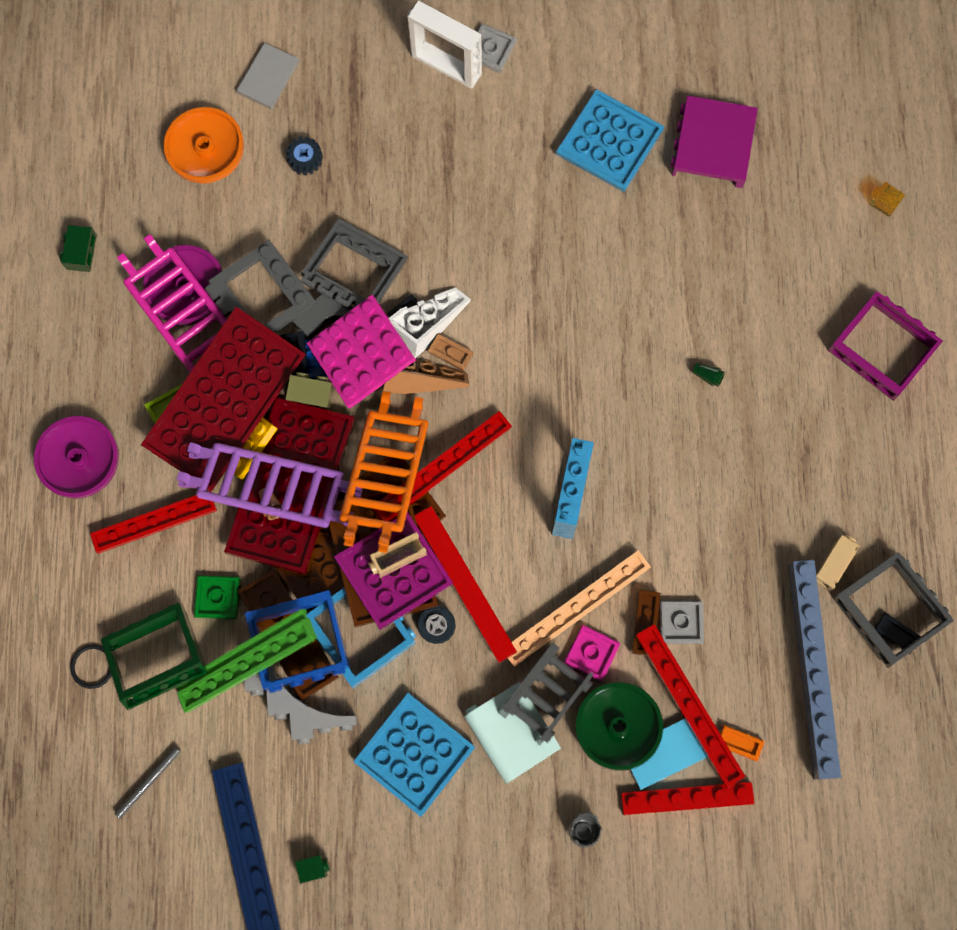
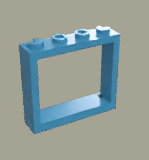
M572 438L552 532L554 536L573 539L594 442Z
M345 587L332 596L334 604L347 596ZM326 603L319 605L306 615L307 618H310L317 639L336 664L341 662L339 652L315 620L316 617L328 609ZM403 617L393 623L406 639L404 642L357 676L353 674L350 668L345 669L346 673H343V676L353 689L416 644L414 641L415 633L410 626L405 628L401 622L404 620Z

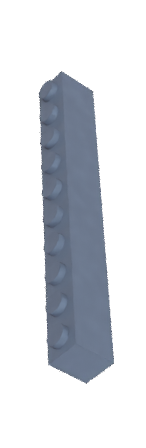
M793 561L788 565L813 779L841 778L815 561Z

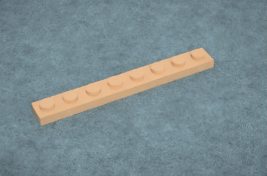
M639 550L515 639L512 644L517 653L507 659L513 667H516L645 573L651 566Z

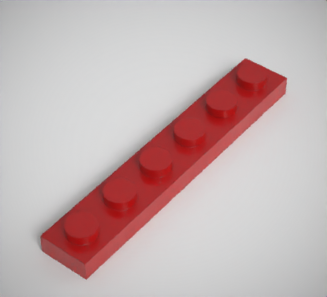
M195 495L92 532L90 535L96 553L100 554L217 511L215 502L198 498Z
M752 782L735 783L728 788L722 784L621 793L623 815L755 804Z

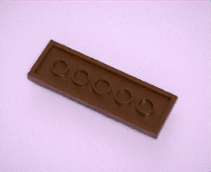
M275 569L238 590L249 612L293 600ZM293 613L257 622V625L261 632ZM317 639L279 660L288 677L331 665ZM333 673L324 675L325 678L313 682L312 679L304 680L303 685L294 688L303 701L339 679V676H333Z

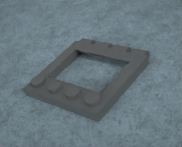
M338 218L302 270L301 276L303 278L301 283L312 289L319 285L317 288L319 293L330 299L337 295L334 301L348 309L352 304H354L353 308H355L365 300L364 297L316 272L336 242L387 269L371 294L380 303L406 264L408 256Z
M267 240L210 279V285L205 288V291L213 301H216V306L225 317L230 315L235 307L247 313L227 286V283L260 261L293 305L264 325L276 333L315 306L316 301L271 241Z

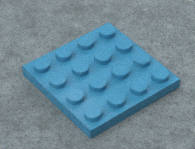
M596 89L556 151V155L625 193L662 134L665 126Z
M407 693L353 762L422 817L476 747Z

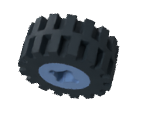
M306 136L305 139L298 137L299 140H292L293 144L289 143V149H286L287 161L292 171H296L299 175L303 173L304 176H307L309 172L310 175L314 174V170L317 172L319 170L318 166H321L323 161L322 151L318 142H315L313 138L309 140V137Z

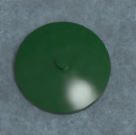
M609 683L596 688L583 700L576 717V735L582 750L594 763L613 771H627L643 765L655 754L663 736V719L657 703L646 691L629 683Z

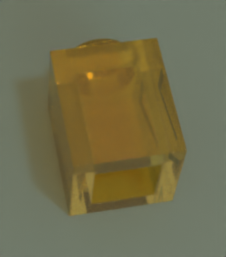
M884 182L881 188L877 186L871 194L873 200L869 205L890 218L906 194Z

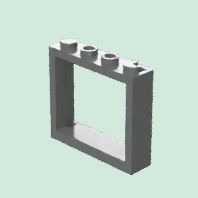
M899 552L839 593L834 599L887 668H890L954 621L948 613V608L943 607L938 602L936 593L926 587L923 577L913 571L909 560H905ZM892 566L895 567L939 622L938 625L896 655L850 598L852 594Z

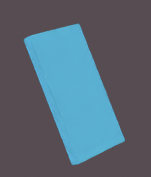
M683 719L663 729L661 743L655 754L646 763L632 769L631 772L640 790L707 758L686 720Z

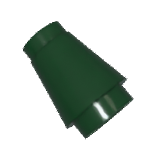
M698 362L693 370V374L712 387L714 385L719 387L725 375V372L719 367Z

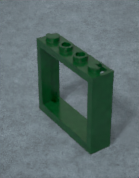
M180 602L170 605L155 614H151L136 623H132L117 632L110 633L101 639L119 701L127 710L208 673L189 617ZM179 620L192 659L126 689L114 650Z

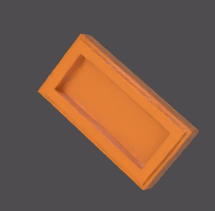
M722 725L720 734L730 751L758 762L765 741Z

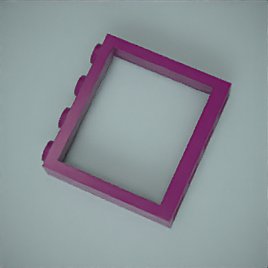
M876 291L828 351L894 401L943 340L935 335L936 332L924 327L920 320L908 315L903 307L891 302L887 295L885 297ZM872 306L876 307L928 347L899 385L843 343Z

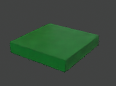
M197 575L194 618L237 620L239 606L238 590H240L241 578Z

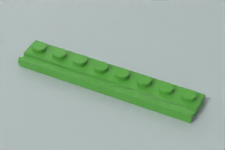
M300 609L207 664L208 673L178 686L179 692L177 694L184 713L193 711L316 640L317 636L310 618H307L306 615L307 610Z

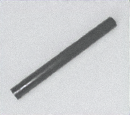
M174 747L114 814L121 819L181 751Z

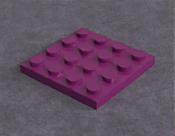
M408 512L403 530L401 532L392 531L389 546L417 532L422 547H425L427 551L426 556L382 578L379 577L378 573L374 575L368 563L371 562L370 555L378 552V542L382 529L375 531L354 544L353 547H349L334 556L379 630L453 585V582ZM411 546L380 562L383 568H386L415 553Z

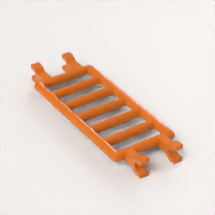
M386 391L382 393L379 410H370L367 414L339 516L341 522L348 523L344 534L345 546L353 547L358 525L382 529L378 542V552L383 553L388 551L392 531L401 532L403 530L429 425L427 420L420 419L423 410V398L415 397L411 417L390 414L388 409L391 404V392ZM377 419L417 426L419 431L416 436L372 427L374 420ZM370 436L414 443L415 447L413 452L368 445ZM365 453L411 460L409 470L363 462ZM366 470L407 478L405 487L359 479L360 471ZM356 487L402 495L400 505L354 497ZM351 505L398 513L396 523L349 515Z

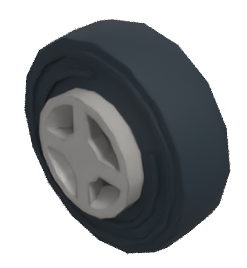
M441 606L424 610L418 620V631L421 637L432 644H442L448 641L453 636L456 628L453 614L447 608Z

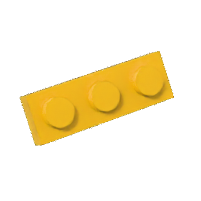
M262 418L242 448L261 453L278 428L267 419ZM240 456L234 475L243 480L249 471L252 459Z

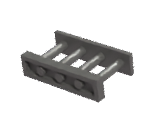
M554 643L550 645L499 712L505 719L509 714L512 716L516 715L540 734L541 738L537 742L539 746L544 741L548 743L555 734L552 731L581 691L586 693L593 684L590 679L594 674L590 672L584 679L558 658L559 656L556 652L560 647ZM547 664L550 666L554 665L579 685V688L573 695L546 675L543 669ZM535 680L538 683L539 681L567 702L560 712L533 692L531 685ZM522 697L528 698L554 718L548 729L520 708L521 705L518 702Z

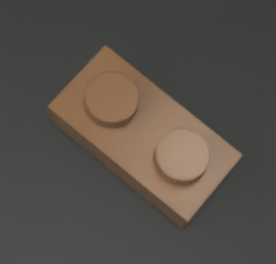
M437 334L428 350L429 354L463 372L474 355V352L440 334Z

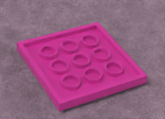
M373 295L369 296L307 343L349 409L416 361L411 350Z

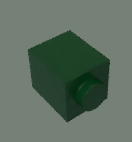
M323 854L295 862L300 884L327 877V872L330 871L329 860L324 858Z

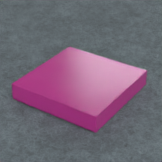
M582 624L564 663L586 675L592 672L594 674L592 678L603 682L621 643Z

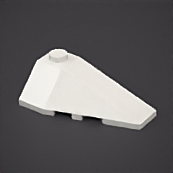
M455 287L435 295L433 299L424 302L422 300L410 308H401L389 319L416 358L432 344L437 334L443 332L471 299Z

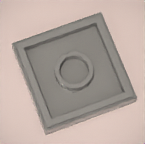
M481 24L478 33L481 34L482 66L501 74L517 42V38Z
M660 601V634L666 644H704L703 601Z

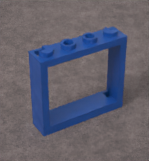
M329 590L245 613L251 638L259 634L257 622L297 612L300 609H308L327 603L341 662L270 681L268 668H265L259 672L264 690H269L270 693L282 690V686L289 684L291 687L304 684V680L312 679V682L322 680L326 674L333 673V676L346 673L345 669L350 668L332 593Z

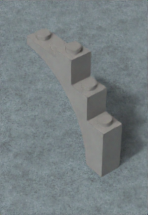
M242 639V644L249 639ZM273 665L267 667L270 681L278 680L279 677ZM259 672L244 681L245 692L251 693V696L264 695L266 690L262 688ZM282 686L281 691L270 693L267 690L268 716H274V720L287 719V715H290L291 740H297V744H308L310 739H316L315 730H318V733H330L331 728H340V731H351L353 726H358L356 716H336L319 712L296 699L285 686Z

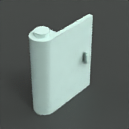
M520 682L478 707L475 704L465 711L467 715L464 716L505 784L561 749L554 736L548 743L544 741L539 746L537 742L541 738L540 734L516 715L512 716L509 714L505 719L499 714L502 707L519 687ZM522 697L518 702L521 705L520 708L548 729L532 701Z

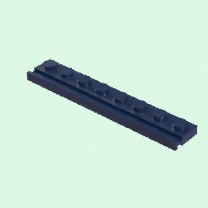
M242 762L212 770L247 930H282L245 765Z

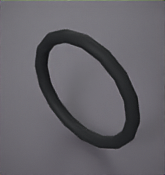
M88 645L78 650L73 656L70 665L71 675L74 681L81 687L88 689L99 688L112 677L109 669L108 675L104 680L90 685L79 680L75 673V663L81 653L86 650L96 649L105 654L103 646Z

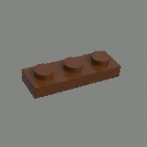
M639 590L632 654L647 656L635 635L654 624L657 627L661 594L659 592Z

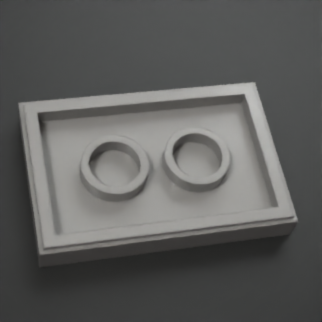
M264 43L238 87L237 93L272 110L299 64V58Z

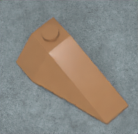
M425 359L424 362L416 360L383 384V391L391 392V394H410L466 388L469 386L468 373L447 366L436 367L431 364L432 361Z

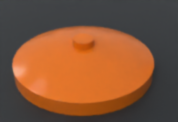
M211 107L194 108L184 112L171 123L164 138V152L173 171L183 179L194 183H212L225 178L238 166L244 152V138L237 122L226 112Z

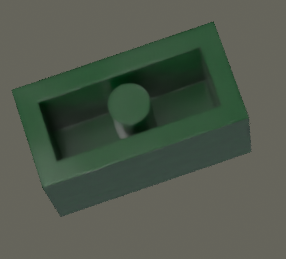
M68 225L67 232H64L63 235L64 249L60 252V262L66 270L91 271L97 234L92 227Z

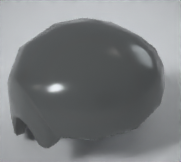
M590 812L579 813L573 817L568 826V833L572 842L582 848L591 847L598 842L602 831L598 821L599 818Z

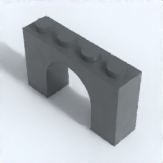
M321 294L315 300L316 305L294 319L293 323L298 331L304 332L306 339H311L326 325L336 322L351 311L353 307L351 306L348 309L334 301L337 295L330 299Z

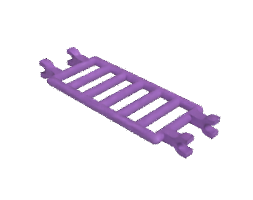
M190 442L187 449L190 452L189 458H202L208 461L202 478L193 477L179 471L177 481H179V487L197 489L196 496L198 498L323 528L328 527L330 521L338 522L345 526L348 525V523L340 521L341 511L334 510L339 491L346 492L349 481L343 480V472L222 443H214L212 449H208ZM219 453L232 454L219 493L206 491ZM241 456L252 459L238 499L227 496ZM262 461L273 465L259 504L247 500L260 462ZM283 466L292 468L293 472L280 509L268 506L280 468ZM301 471L313 473L302 513L289 511ZM322 476L334 478L323 517L310 516ZM356 487L354 496L361 498L363 489Z

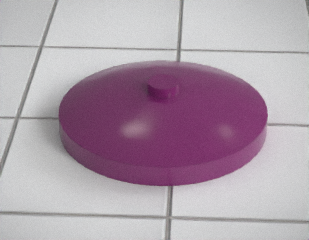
M191 245L171 247L177 252L204 290L210 285L209 280L223 271L216 258L202 248ZM168 258L145 274L143 289L176 267L171 258ZM182 273L149 295L146 301L152 308L188 282ZM192 289L156 315L167 321L200 297ZM204 304L176 325L196 324L210 315L211 311Z
M71 416L53 423L39 438L34 452V467L40 481L53 493L70 499L86 498L101 491L114 477L119 463V449L113 434L99 421L85 416Z

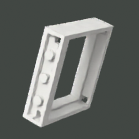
M418 0L416 5L409 9L407 14L412 57L472 89L482 74L481 34ZM424 28L464 49V62L425 41Z

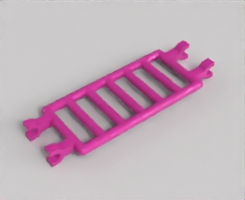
M151 234L143 239L156 255L154 259L136 271L124 253L117 257L130 275L124 279L123 284L190 373L195 367L192 361L206 351L216 335L188 355L180 346L214 321L218 320L221 326H223L227 319L173 248H168L163 252ZM168 258H171L176 267L139 292L133 283ZM182 273L188 282L151 308L145 298ZM194 289L200 298L162 323L156 314ZM205 304L211 311V314L174 339L168 330Z

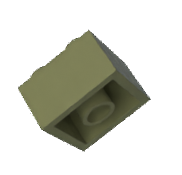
M296 372V376L290 375L286 400L331 408L334 386L329 378L317 376L316 380L310 379L311 375Z

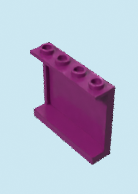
M687 95L686 103L682 102L680 114L683 115L682 121H678L676 132H679L680 135L679 139L675 138L673 150L677 152L676 157L672 156L670 168H673L672 176H675L677 171L735 181V187L743 188L747 177L758 108Z

